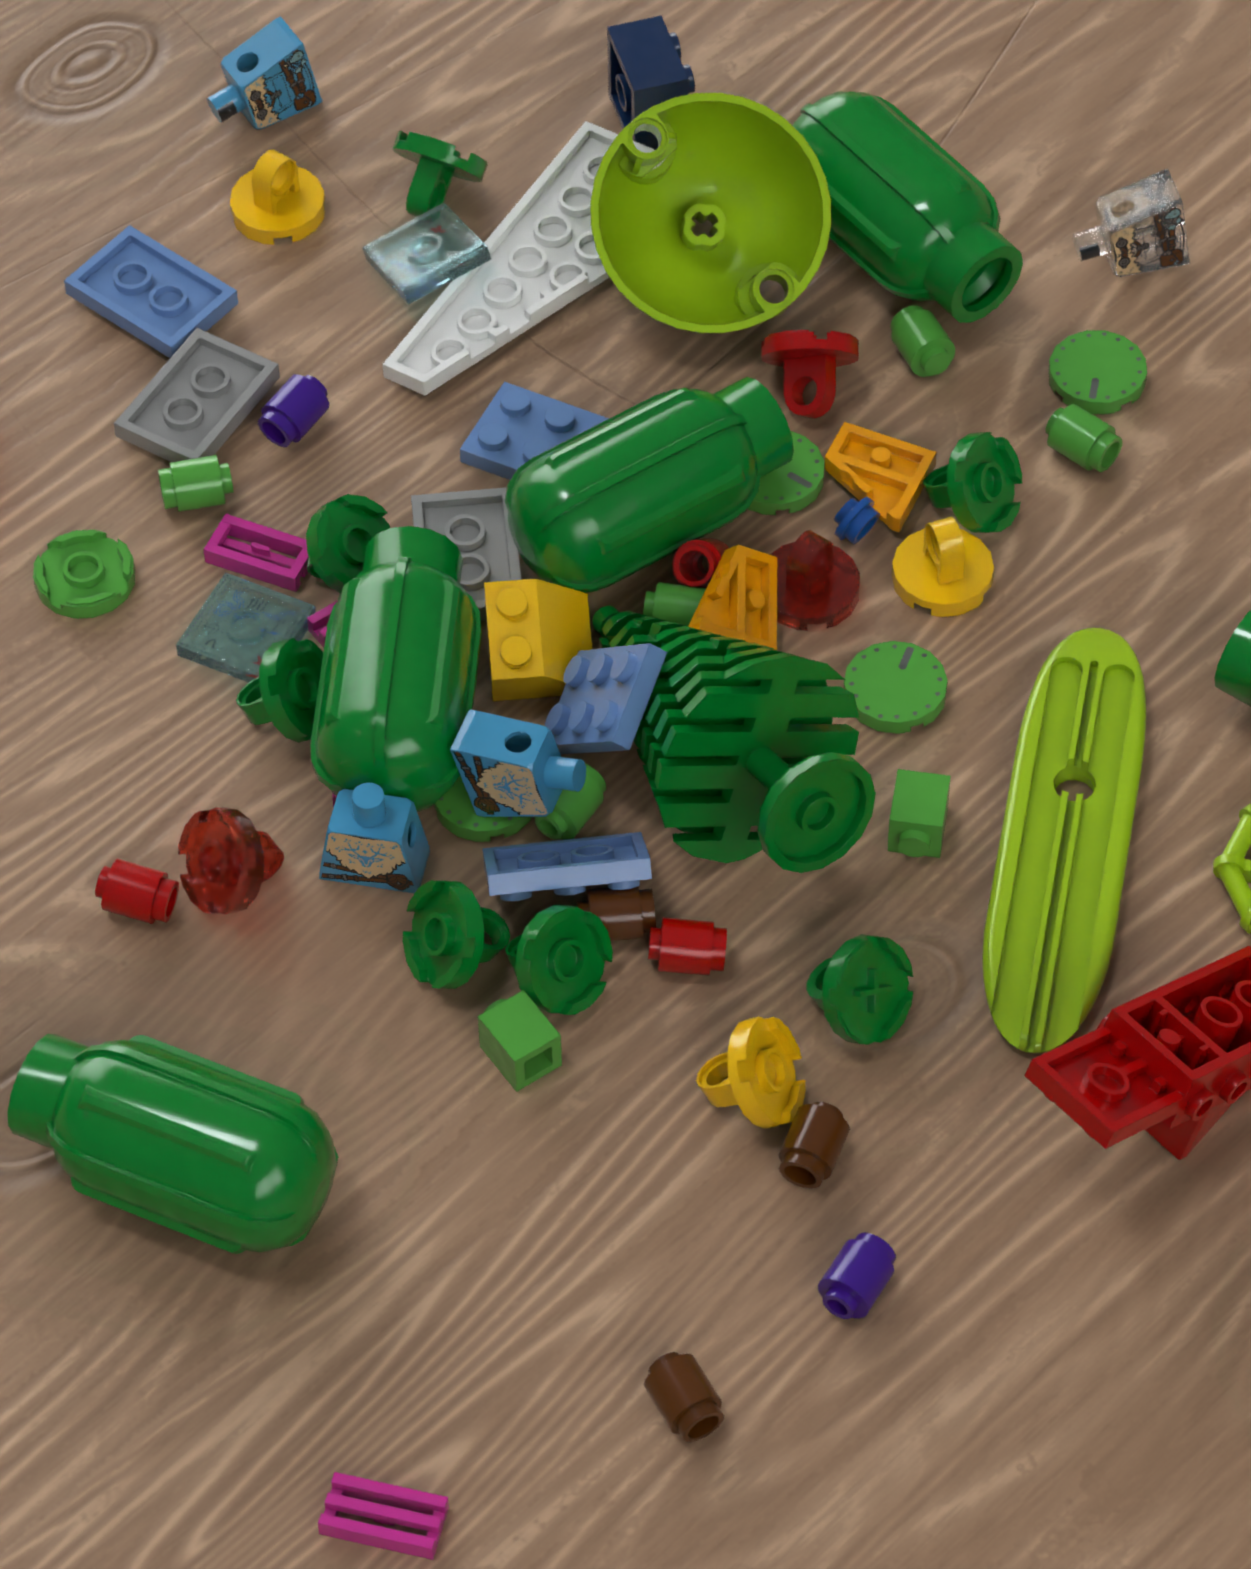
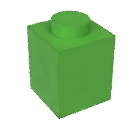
M898 769L889 819L887 851L903 853L910 857L928 856L940 858L948 812L951 776Z
M524 990L508 999H499L486 1008L484 1013L478 1016L480 1048L516 1092L562 1066L561 1035Z

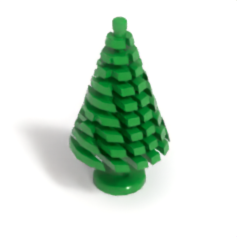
M609 605L601 607L595 612L592 618V625L594 630L603 637L599 638L601 648L651 643L667 652L636 732L634 743L639 748L636 750L640 759L645 764L642 766L658 805L664 828H677L685 832L672 833L673 842L693 857L722 863L744 860L763 850L783 870L805 873L822 869L844 856L861 838L873 815L876 792L871 775L854 758L848 756L855 755L859 731L847 724H832L833 718H859V713L853 693L840 686H827L826 680H846L830 665L773 650L774 648L757 643L745 642L746 640L714 634L632 611L620 612L615 607ZM751 826H758L757 832H750Z

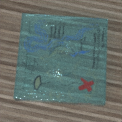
M445 203L436 206L362 247L367 261L408 305L491 260L488 247Z
M225 572L177 642V655L249 683L259 677V668L263 654L272 643L290 638H295L297 641L302 640L308 631L307 617L316 613V608L312 604Z

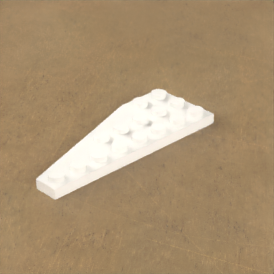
M587 121L584 122L383 363L384 378L422 395H427L609 278L594 243L591 229L590 201L594 179L603 156L618 134ZM633 141L635 147L641 152L649 153L655 151Z

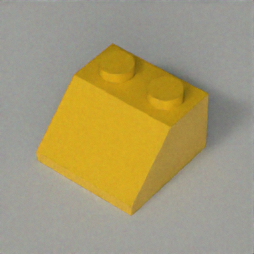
M539 579L484 582L493 701L561 696L566 685L563 677L568 663L578 654V651L592 649L588 593Z

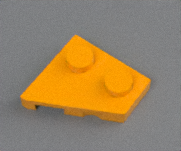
M844 422L825 455L824 469L859 501L867 496L873 500V508L880 513L879 519L891 530L900 532L924 488L923 480L936 466L937 452Z
M739 544L726 549L688 627L746 640L745 642L757 643L777 650V557Z

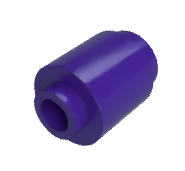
M292 375L262 408V416L258 420V426L262 433L271 442L280 447H288L291 442H299L329 409V401L326 397L328 393L325 386L313 376Z
M860 1233L855 1239L846 1241L818 1284V1291L823 1298L822 1302L829 1312L842 1319L864 1318L867 1316L894 1274L893 1264L896 1260V1254L886 1241L871 1233Z

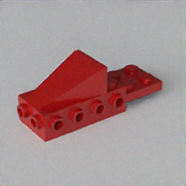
M1247 946L1113 1008L1103 1018L1096 1030L1033 1058L1024 1076L1043 1092L1048 1100L1055 1103L1074 1120L1089 1137L1096 1140L1105 1149L1145 1130L1178 1160L1187 1157L1229 1107L1246 1091L1251 1089V947Z

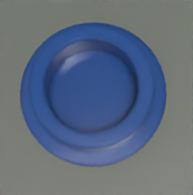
M868 496L859 502L855 498H851L834 518V521L838 524L835 535L840 540L847 538L852 544L858 543L872 529L880 517V513L873 508L874 501Z

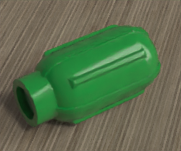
M838 91L822 97L814 104L807 103L800 109L801 115L792 126L808 142L826 176L831 199L829 239L881 287L896 296H901L911 301H936L959 323H971L985 317L1006 299L1020 277L1023 266L1022 253L998 232L1001 218L997 203L983 183L897 107L881 97L865 92Z
M745 377L714 394L699 389L682 388L654 395L554 446L520 466L507 485L505 504L508 510V524L521 558L544 581L584 593H592L621 581L676 552L684 543L701 539L731 523L747 511L759 491L760 478L792 461L794 447L787 420L779 404L768 389L756 379Z
M403 526L389 528L376 534L366 545L363 571L356 578L343 585L342 593L339 595L337 603L333 606L327 624L310 747L312 767L319 781L336 796L340 790H354L360 784L375 783L383 789L384 795L408 798L414 802L417 812H420L436 803L454 786L455 781L460 776L450 748L468 711L473 710L482 636L480 611L472 596L466 593L460 585L463 557L458 546L448 537L431 529Z
M46 1034L37 1041L27 1054L10 1094L7 1116L8 1127L11 1132L53 1149L56 1160L71 1178V1184L77 1192L233 1254L242 1253L245 1250L268 1252L293 1246L304 1240L320 1216L333 1185L338 1164V1154L334 1147L333 1139L317 1112L307 1107L301 1096L145 1035H136L130 1040L108 1041L88 1047L57 1034Z

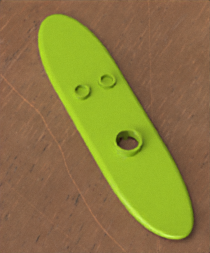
M1086 628L1067 636L1051 651L1037 675L1026 705L1018 736L993 875L982 951L985 994L992 1018L1002 1036L1015 1048L1028 1053H1043L1059 1047L1082 1025L1104 983L1115 941L1143 763L1146 734V693L1141 666L1135 652L1123 637L1103 628ZM1077 780L1088 785L1093 794L1084 800L1083 793L1076 794V800L1070 801L1068 800L1069 792L1062 789V795L1060 796L1055 789L1065 781Z

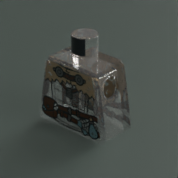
M1168 169L1100 197L1095 202L1098 226L1073 234L1074 245L1080 261L1105 254L1113 274L1118 277L1190 263L1183 202Z

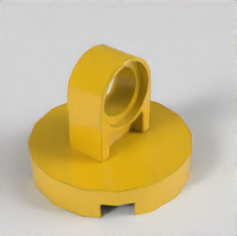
M271 149L258 159L253 170L240 177L231 190L230 210L236 229L250 240L274 245V238L292 236V242H296L316 231L323 221L325 194L317 177L307 169L298 167L293 159Z
M953 517L927 523L924 529L909 535L897 547L892 562V580L895 592L911 608H914V603L921 607L931 609V616H959L977 608L983 602L984 594L991 588L993 583L994 564L991 552L981 539L960 529Z
M758 1016L739 1022L730 1036L727 1052L716 1055L708 1060L701 1067L696 1078L698 1086L713 1106L728 1107L739 1105L742 1113L753 1125L765 1129L793 1122L798 1108L803 1105L806 1092L805 1079L796 1081L793 1063L794 1060L802 1059L800 1048L791 1030L776 1017L763 1018Z

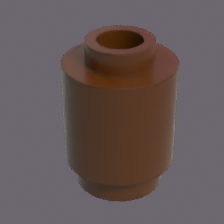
M608 887L587 889V900L577 901L578 908L586 912H592L600 918L609 932L610 941L643 938V933L650 932V927L656 928L652 889L639 890V887L626 890H613Z
M815 1102L798 1108L779 1152V1159L781 1161L779 1171L786 1180L803 1188L814 1189L821 1185L822 1180H826L831 1176L850 1131L849 1124L843 1118V1114L838 1108L825 1102Z
M670 1352L659 1357L649 1367L650 1374L645 1379L644 1387L674 1434H681L686 1442H694L708 1436L721 1425L724 1420V1415L720 1410L722 1401L693 1355H679L677 1352Z

